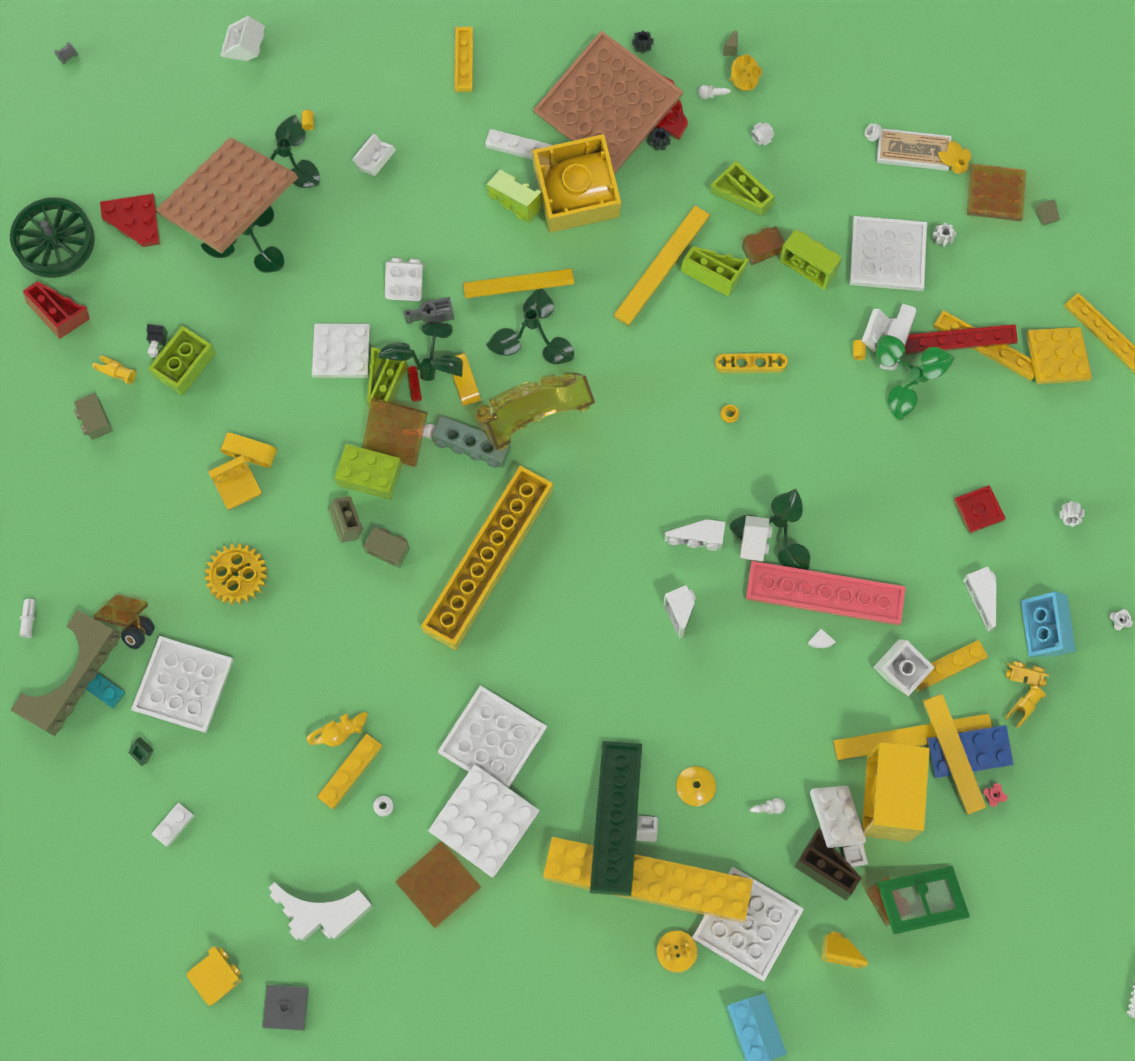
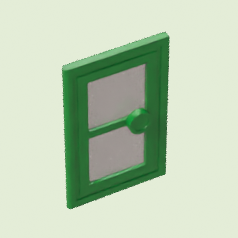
M953 866L877 882L894 935L970 918Z

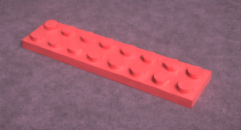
M752 561L745 600L900 626L906 587Z

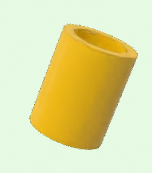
M311 110L302 111V129L313 130L314 112Z
M862 340L853 341V359L855 360L866 359V345Z

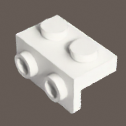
M372 134L353 157V161L361 172L375 176L396 150L393 145L380 141L376 134Z

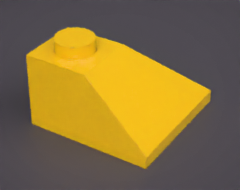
M831 931L830 934L824 936L821 961L859 969L868 966V961L848 938L843 937L842 933Z

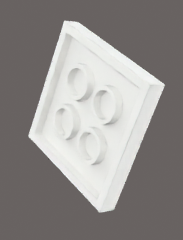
M314 324L312 377L368 378L370 324Z

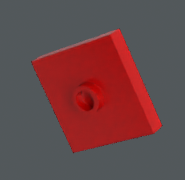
M990 485L954 499L969 534L1003 522L1006 519Z

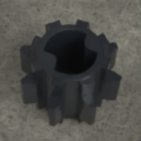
M644 30L635 33L634 39H632L635 51L642 52V54L646 51H651V47L654 44V38H651V33Z
M655 128L653 133L649 134L650 146L655 147L656 151L665 150L667 145L671 144V139H669L670 132L665 131L664 128Z

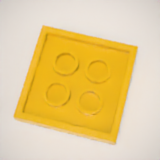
M1081 327L1038 329L1026 332L1037 384L1084 382L1092 379Z

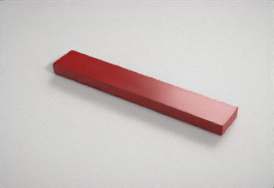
M1016 324L909 334L905 344L904 355L923 353L930 347H938L947 351L1017 344Z

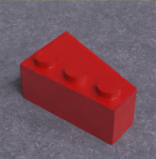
M38 281L22 291L28 306L59 339L90 319L87 307L74 303L72 299L61 296L57 291Z

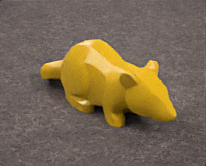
M346 713L340 717L341 722L336 723L333 720L306 737L307 743L309 745L323 743L330 747L340 746L353 733H361L368 713H360L353 719H349Z

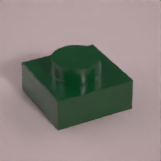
M140 737L134 741L128 753L143 766L148 763L154 750Z

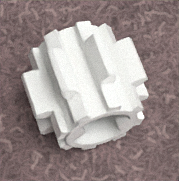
M760 122L751 131L752 139L757 145H767L772 142L771 138L775 135L769 123L762 124Z
M943 223V225L935 227L932 238L936 240V244L945 247L946 244L953 243L956 232L952 229L953 225Z
M1070 501V503L1062 505L1060 519H1063L1065 525L1075 527V525L1082 523V517H1085V510L1081 509V504Z

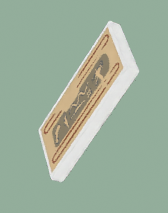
M881 129V136L878 139L876 163L948 171L949 166H946L941 161L938 152L948 151L951 136Z

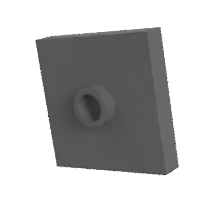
M267 985L262 1028L305 1031L309 988Z

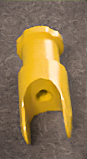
M103 355L100 356V360L107 365L92 364L95 370L114 379L119 378L129 385L134 382L137 374L136 370L128 369L122 363Z
M1032 684L1030 691L1025 697L1019 699L1007 714L1005 720L1015 711H1022L1025 715L1016 727L1019 728L1035 710V705L1041 698H1045L1046 694L1042 689Z

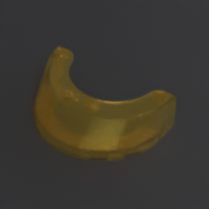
M563 373V377H555L554 374L541 377V382H533L531 384L529 381L490 399L491 404L482 405L477 410L478 414L475 415V418L492 447L497 451H502L508 448V444L511 443V436L517 430L527 427L526 424L538 422L544 416L562 411H586L590 408V405L595 404L586 375Z

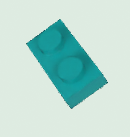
M98 673L95 679L89 682L86 689L112 709L116 707L126 694Z

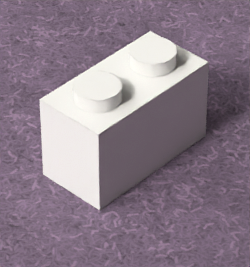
M746 515L740 558L763 561L764 554H768L769 543L766 542L767 538H771L772 526H769L768 518Z

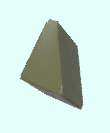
M734 31L725 43L723 56H736L738 47L737 31Z
M1055 199L1037 206L1035 211L1042 226L1060 220Z

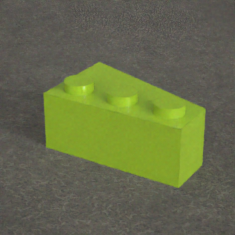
M737 161L710 185L712 194L760 216H763L775 204V196Z
M692 246L683 259L681 272L729 297L745 273L749 258L738 259L730 254H726V256L715 254V251Z
M371 347L367 403L369 410L387 416L408 368L407 360L379 359L381 350Z

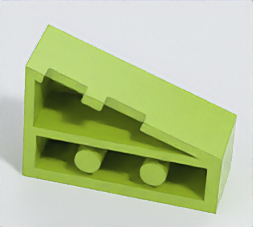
M499 170L486 184L488 196L492 200L500 202L504 209L515 213L519 220H524L529 224L542 210L541 191L538 189L533 191L529 189V184L524 183L522 185L516 182L517 178Z

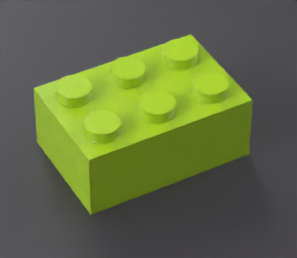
M795 229L783 245L779 262L826 290L838 273L842 257L837 252L830 251L824 247L821 242L811 239L805 232Z
M181 326L149 366L148 370L155 379L183 396L215 356L216 352L212 344L184 326Z
M346 444L334 479L337 486L392 500L402 469V462L398 457Z

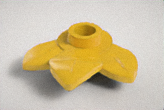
M950 141L948 151L938 152L941 161L946 166H950L954 173L961 174L968 170V163L971 160L969 149H962L959 143Z

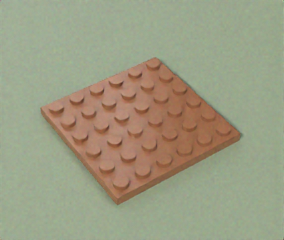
M600 31L535 107L533 112L570 141L604 134L615 175L681 98L683 91L606 33Z
M230 137L173 194L162 202L156 211L166 220L222 254L298 177L293 171Z

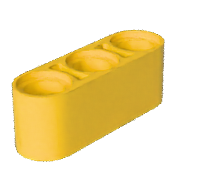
M465 352L454 355L463 361L462 377L452 375L463 407L480 402L479 391Z
M233 433L226 434L220 451L225 455L234 458L243 455L246 462L266 468H271L278 451L271 445Z

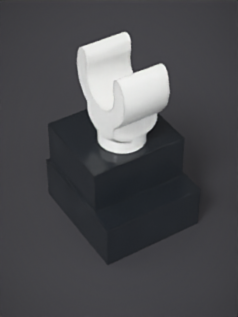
M147 324L146 340L150 344L148 354H150V357L157 358L159 355V345L165 346L168 331L164 326Z

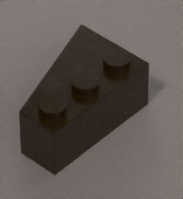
M818 827L794 867L844 900H847L854 892L861 877L848 861L842 858L836 851V847L827 848L822 831Z

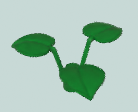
M884 335L880 337L877 344L876 357L878 362L883 366L891 367L897 361L911 369L910 376L913 382L906 384L905 387L894 386L888 396V404L892 414L898 420H902L914 410L918 401L916 392L908 388L912 385H917L918 382H927L929 379L940 377L948 370L955 357L941 348L930 347L921 356L922 366H913L900 359L905 353L903 342L897 337Z

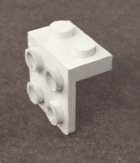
M392 257L391 260L387 261L385 298L390 300L420 301L422 298V275L425 270V262H420L421 259L414 258L410 259V261H402V258Z

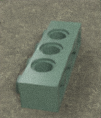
M440 416L432 434L433 442L438 447H448L459 455H469L471 459L487 462L493 468H503L511 450V443L509 441ZM451 435L458 436L455 440L449 439ZM469 441L475 442L473 446H467L466 444ZM492 448L493 451L490 453H485L484 449Z

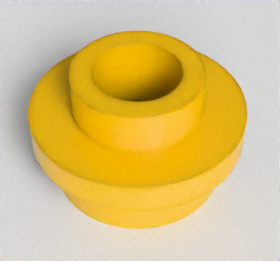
M734 405L724 406L721 410L722 420L727 423L737 421L739 418L738 408ZM731 412L733 416L729 417L727 416V413Z

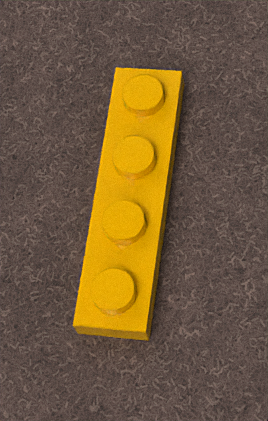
M455 27V92H473V27Z
M977 640L932 662L933 670L916 687L917 691L920 692L987 659L988 655L980 641Z
M366 734L317 798L334 810L382 749L383 745Z

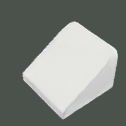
M638 816L637 841L656 842L658 817Z

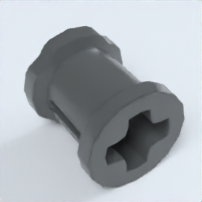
M67 42L66 46L59 51H54L63 65L73 56H78L70 42Z

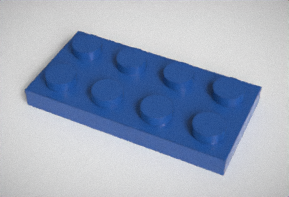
M1007 725L958 733L973 772L1014 765ZM937 737L927 738L933 777L951 776Z

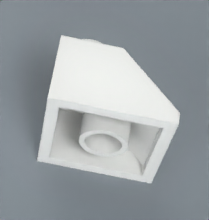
M246 16L229 25L220 56L242 61L256 58L260 53L259 47L264 38L265 26L250 16Z
M687 585L666 593L664 596L663 605L679 639L684 636L693 612L694 601L696 600L692 589L689 590Z
M899 639L873 668L888 683L909 696L933 670L934 666L908 640Z

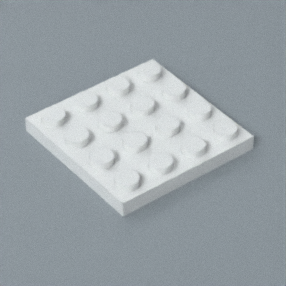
M854 216L849 285L923 291L927 222Z
M159 636L131 710L207 734L234 659Z
M480 685L439 748L438 754L467 772L476 764L510 788L546 731L547 726Z
M474 764L428 831L494 878L540 810Z
M734 867L728 873L734 876L753 879ZM753 879L745 924L705 915L692 939L764 982L804 909Z

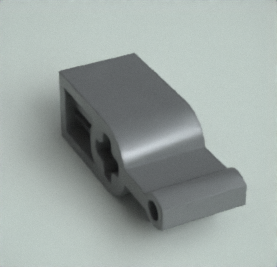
M450 297L427 301L420 306V309L404 311L406 324H412L414 321L422 320L424 323L454 320Z

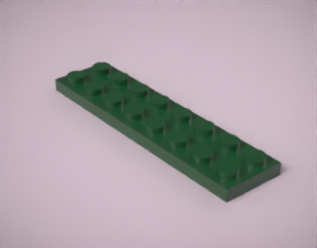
M602 742L590 893L632 896L642 744Z

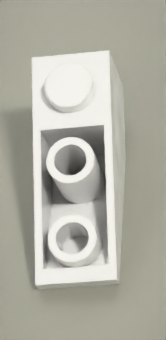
M706 519L665 532L664 542H668L670 545L685 544L690 548L706 547L707 550L717 551L722 548L725 522Z

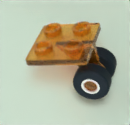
M115 595L94 615L95 620L127 627L122 631L121 638L125 645L132 649L140 648L145 642L144 635L151 636L155 629L150 619L139 616L148 607V603L122 595Z

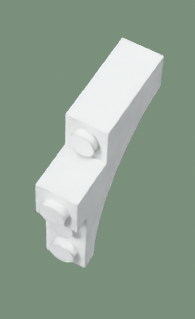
M275 882L269 887L272 891L270 894L271 898L277 904L279 902L285 907L283 912L289 919L294 918L288 925L292 928L289 932L296 940L299 938L302 941L307 940L321 926L324 927L321 931L328 939L332 937L337 940L373 908L372 904L359 890L337 901L313 903L289 895Z

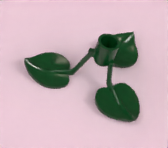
M292 115L285 119L276 129L277 149L274 150L270 159L274 160L277 154L281 157L289 156L292 165L295 167L291 171L298 177L293 184L300 188L316 187L320 183V174L317 167L311 161L305 159L301 160L297 165L293 158L292 146L302 144L306 134L297 116Z
M271 205L242 233L245 236L251 235L261 253L255 257L254 265L257 270L264 273L279 271L284 266L282 252L273 246L263 251L253 233L255 225L265 227L274 220V211ZM237 239L222 254L205 243L201 244V248L212 257L226 258L234 253L235 248L233 244L237 242Z
M544 288L538 289L526 300L523 306L525 321L522 322L518 336L514 330L503 328L497 331L487 343V347L498 355H513L521 348L519 339L522 337L525 327L532 330L538 328L545 343L548 345L543 349L544 359L548 363L558 365L574 359V350L569 341L562 337H555L550 343L541 327L539 318H547L554 311V303Z
M429 322L423 325V334L432 336L430 358L423 359L421 364L415 351L410 350V345L406 343H390L382 348L379 353V359L385 358L395 361H406L413 356L417 370H420V378L424 381L434 380L436 370L462 377L463 361L461 358L444 355L440 359L436 358L433 360L436 337L447 338L453 332V327L449 323Z
M793 489L776 496L772 500L771 509L774 516L769 518V524L773 522L776 527L784 528L785 549L780 550L778 553L780 563L786 567L808 570L811 560L808 549L801 544L795 543L788 546L787 543L788 521L796 522L803 514L801 497L797 489ZM746 515L736 518L730 524V529L741 540Z

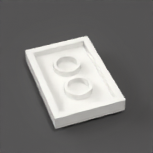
M848 786L814 788L810 791L827 848L862 845L866 842Z

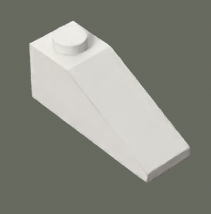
M985 567L966 575L963 581L987 631L990 632L996 626V576L993 571L989 570V567Z

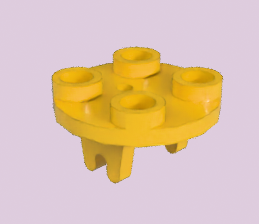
M749 54L739 56L733 62L729 81H733V85L742 91H751L757 86L762 75V69Z
M682 931L666 933L657 945L659 963L665 970L681 973L688 970L697 958V946L694 939Z

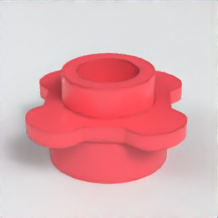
M995 783L992 788H986L983 791L989 805L992 807L997 806V803L1001 801L1005 802L1007 800V795L1003 793L1002 786L999 783Z

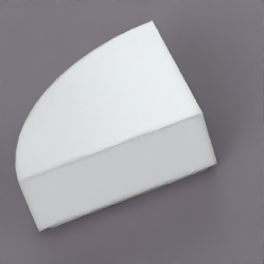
M820 629L807 644L813 648H829L835 644V641Z

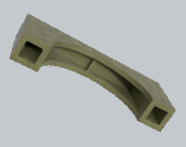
M79 610L76 611L67 625L75 634L79 645L78 660L70 677L59 688L43 696H27L21 693L11 708L12 712L53 736H56L57 732L62 729L63 723L74 711V707L79 699L84 696L89 682L95 679L98 670L107 661L108 655L117 646L121 637L110 627Z

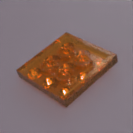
M972 164L970 169L967 215L1022 221L1026 170Z
M376 398L371 399L362 448L398 457L401 459L402 464L416 467L428 412Z
M442 841L395 881L435 929L481 889L477 881Z

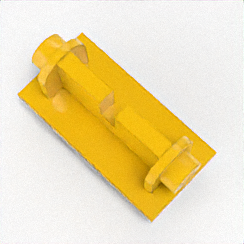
M1019 661L1007 662L1011 669L1006 670L1005 677L1009 678V680L1023 683L1024 676H1027L1026 684L1045 687L1046 679H1044V676L1049 677L1045 668L1033 665V668L1025 667V663Z

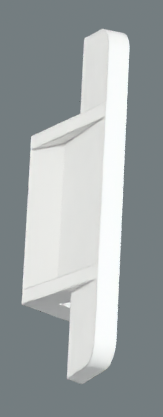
M902 304L897 319L888 318L880 309H873L862 342L875 353L878 340L884 335L899 338L905 346L916 316L915 307ZM896 361V363L891 367H886L881 364L879 367H881L884 370H895L899 362Z

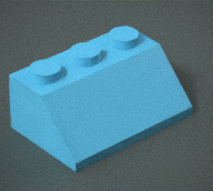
M1051 592L1021 600L1029 657L1060 656L1076 652L1068 596L1066 594Z
M765 993L726 1006L745 1061H770L787 1054Z

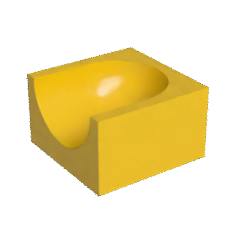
M604 134L533 150V167L538 188L542 193V204L549 233L620 217L621 199Z
M879 742L868 755L862 829L865 837L910 842L924 831L930 748Z

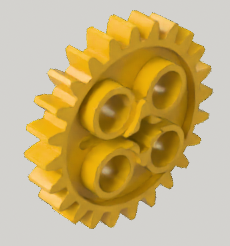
M239 543L237 548L233 544H231L230 549L223 546L224 552L222 553L216 550L218 556L211 555L213 563L207 562L206 564L210 569L204 570L209 575L204 577L206 582H209L206 587L211 589L210 593L212 595L216 594L215 598L218 601L222 598L224 604L229 600L232 606L235 601L242 605V600L244 599L249 603L250 596L256 599L254 593H262L259 587H266L262 580L268 579L267 575L263 574L268 572V569L263 567L266 565V562L261 560L262 555L260 553L256 555L257 551L255 548L250 551L249 545H246L243 549L241 543ZM238 558H242V559H243L240 564H238V565H235V564H234V562H235L236 559H238ZM227 570L225 576H219L220 571ZM249 572L254 573V576L252 578H245ZM232 585H239L235 591H230Z

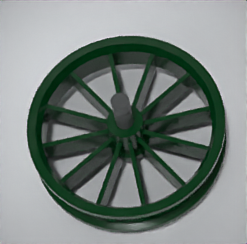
M44 198L29 204L16 216L10 230L11 248L20 263L29 272L46 278L62 277L78 270L90 257L95 243L93 227L84 211L75 203L63 198ZM58 209L54 224L51 226L47 211ZM64 210L72 212L60 225ZM43 212L46 221L38 224L33 218ZM79 217L84 222L82 225L67 229ZM30 221L36 227H38L42 231V233L23 229L26 226V224ZM84 231L86 232L85 240L68 237ZM21 235L37 238L20 244ZM69 243L81 245L82 247L75 255L63 244ZM38 246L26 258L23 257L21 251ZM63 248L72 258L61 263L58 249ZM45 250L41 266L33 264L32 262ZM54 250L58 265L47 266L51 251Z

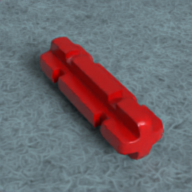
M410 366L407 368L411 399L413 402H418L422 400L418 370L416 366Z

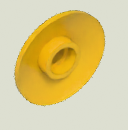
M698 766L689 767L682 771L677 779V794L684 803L690 806L705 805L715 794V779L705 768ZM699 782L700 787L697 789L694 788L693 783Z

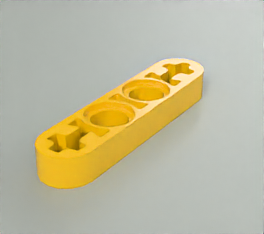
M780 353L720 354L716 358L715 368L721 373L783 372L787 368L788 359L784 354ZM744 359L747 365L740 367L737 365V361ZM758 359H762L766 365L758 367L755 362ZM769 359H771V367H769ZM721 360H725V363H727L725 367L722 366ZM777 360H780L781 366H778Z

